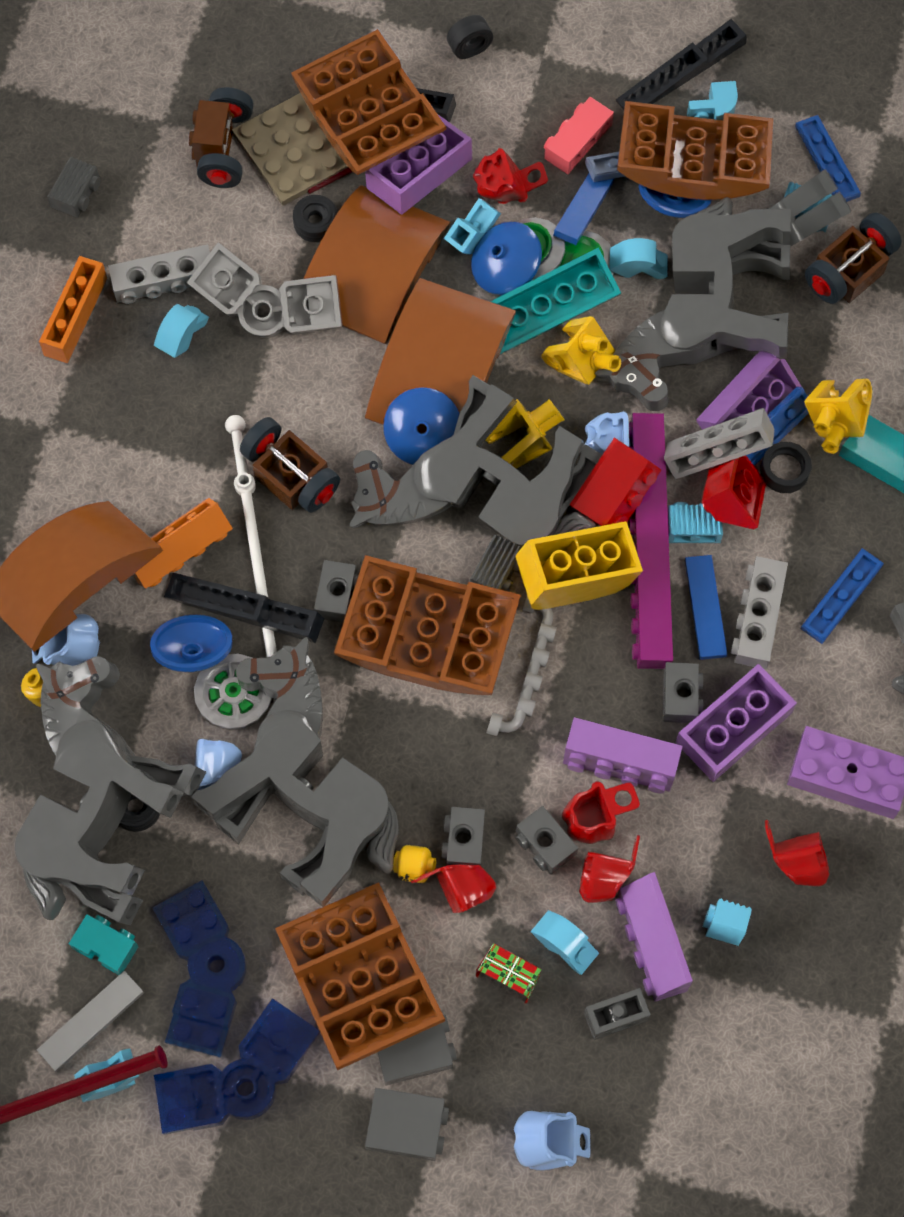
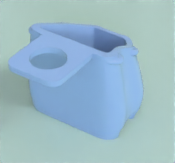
M624 411L600 414L585 426V432L588 437L585 444L602 455L613 438L618 439L628 447L630 446L628 415Z
M76 614L77 619L41 646L38 655L36 651L32 650L33 663H38L43 658V662L47 665H55L60 661L64 664L75 666L96 657L100 641L98 640L99 627L95 619L87 614Z
M199 739L196 744L194 766L206 771V774L198 790L213 785L226 771L240 763L242 758L241 750L229 742Z
M526 1111L517 1119L514 1126L516 1135L514 1150L521 1165L542 1171L564 1166L571 1167L576 1163L577 1156L590 1157V1129L577 1125L576 1116L572 1112L565 1114ZM581 1134L584 1135L586 1142L584 1150L580 1146Z

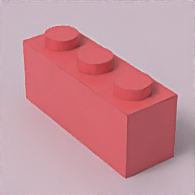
M589 97L584 104L580 103L575 109L574 115L561 124L559 132L554 137H549L544 145V159L566 174H569L612 126L614 112L592 97Z

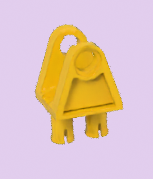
M591 316L569 320L562 331L570 336V341L568 343L548 346L541 354L543 361L556 371L588 385L596 377L595 372L597 370L605 369L616 372L621 367V359L619 356L613 355L615 349L595 318Z
M867 378L856 379L841 397H839V390H835V380H823L806 398L804 403L813 421V427L820 437L825 438L822 443L825 452L836 453L844 437L864 436L872 400V385Z
M517 399L514 407L485 440L491 444L525 426L528 435L502 457L503 460L514 468H518L553 449L545 438V432L565 419L550 399L532 412L527 411Z

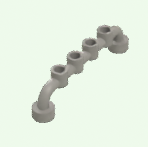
M526 596L523 611L533 613L534 609L531 608L528 596ZM551 608L540 610L543 618L514 718L509 722L502 721L503 715L492 713L487 734L497 736L498 732L509 733L516 731L522 726L526 715L532 716L536 702L531 700L533 690L539 691L543 676L538 675L540 666L546 667L550 654L549 651L545 650L547 641L553 642L557 627L552 626L553 612Z

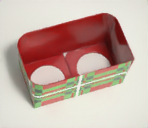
M493 943L477 967L476 977L478 978L480 972L492 977L526 996L525 1004H527L538 981L541 969Z

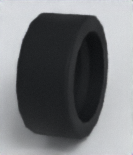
M781 441L773 444L766 450L760 465V475L771 490L779 493H793L800 490L806 484L812 469L811 458L801 445ZM778 455L792 456L799 461L801 473L793 480L778 478L771 471L770 464L772 460Z

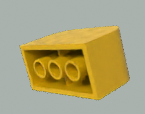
M626 521L527 540L515 556L531 608L535 610L549 609L615 594L628 587L643 571Z

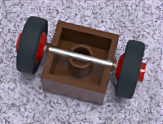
M230 87L218 88L211 93L209 101L199 100L198 110L193 111V125H195L194 131L189 133V146H192V160L196 161L199 179L213 187L232 188L237 186L242 178V165L236 159L229 156L233 136V123L248 120L253 112V100L250 95L242 90Z
M880 213L869 214L861 221L860 231L851 226L817 256L816 261L806 269V281L820 299L827 303L835 304L844 298L850 304L885 273L890 259L888 256L894 254L902 244L898 229L887 217Z
M271 417L263 418L243 438L240 445L241 454L252 462L256 461L252 465L255 478L292 511L299 504L310 513L317 511L336 492L340 484L339 475L328 468L327 462L290 430L279 439L282 430L279 423Z

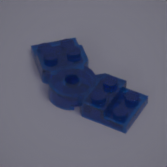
M203 880L153 907L178 956L188 960V972L191 978L180 984L165 1043L221 1058L237 1005L232 991L243 982L247 964L239 945L230 938H227L230 929ZM215 960H222L225 962V966L222 971L215 973L210 971L211 963Z
M272 998L240 1043L239 1053L241 1059L230 1063L223 1071L213 1064L155 1074L154 1081L162 1134L166 1135L192 1129L196 1131L221 1126L229 1115L240 1120H252L262 1116L274 1102L276 1085L288 1083L304 1060V1055L320 1034V1030ZM244 1082H251L254 1085L252 1093L248 1096H242L238 1093L239 1086Z

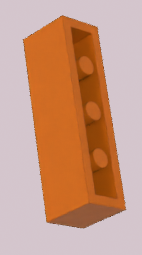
M82 256L78 257L39 340L44 356L68 364L106 283L107 275L103 263Z
M210 498L206 499L151 537L163 551L133 574L136 581L143 588L146 589L158 585L162 581V577L170 572L178 571L184 566L185 561L191 557L201 555L205 552L207 546L213 542H219L227 536V533L233 528L218 503Z

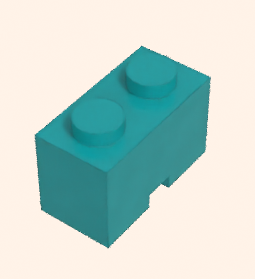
M87 914L68 944L73 950L91 960L96 955L99 957L98 961L102 963L101 966L120 975L124 972L138 949V945L134 941L135 936L122 928L119 932L109 927L111 922L99 915L93 918Z

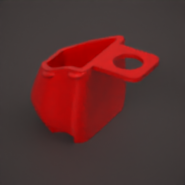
M498 148L495 153L489 156H484L473 174V179L477 183L478 194L495 200L500 204H506L514 200L525 202L528 198L527 192L548 182L544 165L541 162L519 170L510 156L501 148ZM533 170H538L541 173L540 179L535 183L529 182V173Z
M596 781L589 790L577 793L568 802L562 812V819L568 826L567 833L569 837L586 844H595L599 841L611 840L615 834V816L638 809L640 802L632 783H624L605 789L601 782ZM620 791H626L631 795V803L627 806H620L615 801V795Z
M765 820V830L773 853V859L777 866L796 885L823 886L826 884L830 874L820 833H811L775 843L769 821Z
M637 835L635 838L631 861L594 852L587 853L579 887V893L585 902L598 903L614 899L616 893L634 869L640 835Z
M448 865L436 868L411 880V883H416L436 873L453 913L464 912L485 902L493 896L497 889L496 882L480 865Z

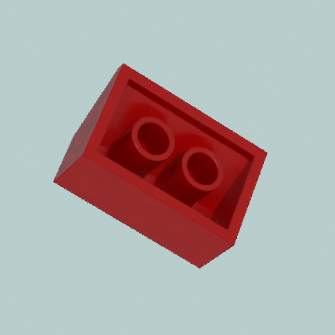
M613 438L569 505L601 526L628 522L635 509L641 504L651 485L656 482L661 469L618 439Z
M746 455L710 467L702 497L703 508L707 513H711L716 521L754 530L759 525L766 483Z

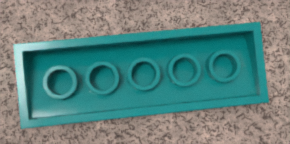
M599 248L490 301L516 310L500 355L621 295V291Z
M868 414L864 436L849 437L843 444L839 456L904 493V435Z

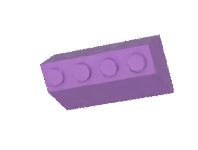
M759 351L696 421L703 430L762 408L765 409L768 415L796 387L802 386L785 359H779L768 352Z
M653 872L620 888L619 898L615 900L620 915L625 914L628 922L625 925L627 938L630 942L634 941L637 951L634 952L636 964L639 969L643 968L647 978L643 979L646 993L648 996L653 995L654 1001H659L687 992L693 980L656 874Z

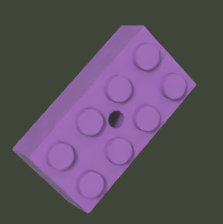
M440 115L438 116L445 124L447 130L365 171L367 189L401 215L472 160V139Z
M758 664L678 733L675 743L683 746L682 750L714 782L790 716L797 702Z
M574 717L565 748L563 764L568 765V769L575 772H583L584 769L595 772L594 775L599 778H619L623 784L632 783L633 786L642 784L648 786L650 791L662 794L664 791L670 792L683 746Z
M806 726L800 738L787 785L894 819L900 811L904 796V757Z

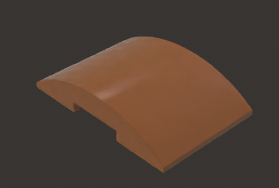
M378 29L291 72L299 91L325 136L345 164L357 175L447 130L445 124L424 94L418 92L404 72L400 60Z
M625 101L617 170L627 178L661 193L702 200H718L725 197L737 198L769 188L773 118L724 113L723 120L674 115L675 107Z
M361 185L350 195L333 219L312 258L304 279L336 275L342 326L386 344L398 322L408 297L427 262L430 263L451 222L413 206L401 215L368 190L367 187Z
M420 278L412 290L390 338L373 386L365 419L383 425L387 409L394 399L407 390L419 387L432 388L444 393L454 402L460 413L468 399L469 380L472 375L485 383L488 382L495 361L501 353L516 310ZM419 424L417 430L419 433H425L427 427L424 424Z
M109 501L97 502L73 509L56 517L32 533L3 562L0 567V618L35 652L77 619L73 612L77 607L114 578L122 584L160 554L163 549Z
M365 555L334 655L371 671L434 689L472 695H492L521 595L473 582H468V585L437 578L418 573L417 568Z
M379 882L324 906V908L322 907L275 928L337 1071L445 1022L439 1005L405 940L400 925Z

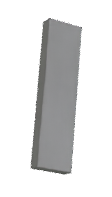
M125 971L122 972L44 1042L37 1051L57 1072L143 995L144 992Z

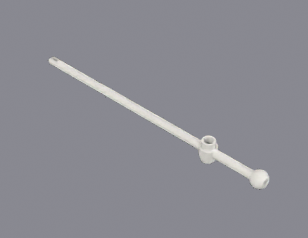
M233 415L226 420L225 428L232 434L238 472L234 480V487L236 492L242 497L256 592L268 597L252 493L255 491L256 484L254 477L248 474L246 458L240 452V445L243 440L242 432L245 430L246 423L241 416ZM262 628L266 656L271 657L277 652L274 631Z

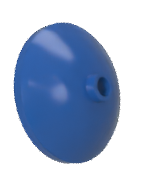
M639 184V191L643 199L654 210L670 217L686 218L708 208L712 200L677 197Z
M504 222L492 227L480 239L472 254L471 269L475 281L485 291L501 296L530 282L536 275L541 263L542 248L540 240L532 229L519 222Z
M426 387L407 390L396 397L387 409L383 424L386 442L398 458L414 465L424 452L454 435L460 413L454 402L438 390ZM419 424L426 425L427 431L425 433L418 432L417 426Z
M205 615L181 616L165 622L154 632L150 641L151 653L159 664L168 669L185 673L200 672L214 667L228 656L232 648V634L230 629L216 618Z

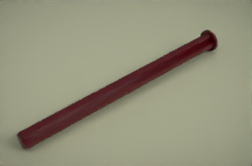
M158 1045L154 1051L0 1106V1124L158 1067L165 1069L168 1066L165 1051Z

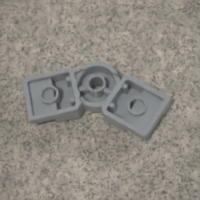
M218 242L187 281L191 287L229 317L238 316L241 325L249 333L257 337H273L284 329L296 335L318 332V330L343 328L336 275L285 281L279 289H276L272 286L262 285L261 276ZM262 305H268L270 307L269 315L260 318L258 316V309Z

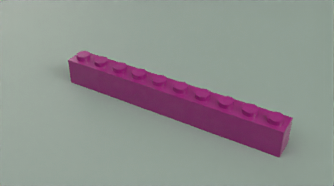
M632 413L631 420L628 422L629 447L661 469L656 482L651 485L641 504L633 512L632 519H629L628 528L631 535H633V542L643 569L642 573L631 583L635 584V593H631L630 604L631 609H635L636 618H632L631 632L636 634V644L632 645V659L637 660V669H664L666 662H673L666 462L664 460V413Z

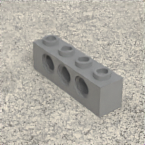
M208 244L108 265L117 303L129 304L135 302L138 298H157L162 293L171 291L181 293L185 291L186 288L191 287L187 281L210 253ZM189 269L192 270V271L189 272V273H185V272H184L185 270H189ZM161 275H168L165 278H158ZM137 280H143L140 283H134Z
M762 408L667 442L664 460L676 480L771 447L773 445L775 429L765 409Z
M756 556L754 564L748 565L745 580L750 581L749 589L743 590L741 604L745 605L744 614L739 613L736 629L741 631L739 639L734 638L731 654L736 655L734 663L751 667L759 664L763 669H767L770 662L786 577L787 562ZM757 585H765L769 588V591H760ZM760 609L765 615L756 616L752 610ZM754 633L759 636L760 640L752 641L747 635Z

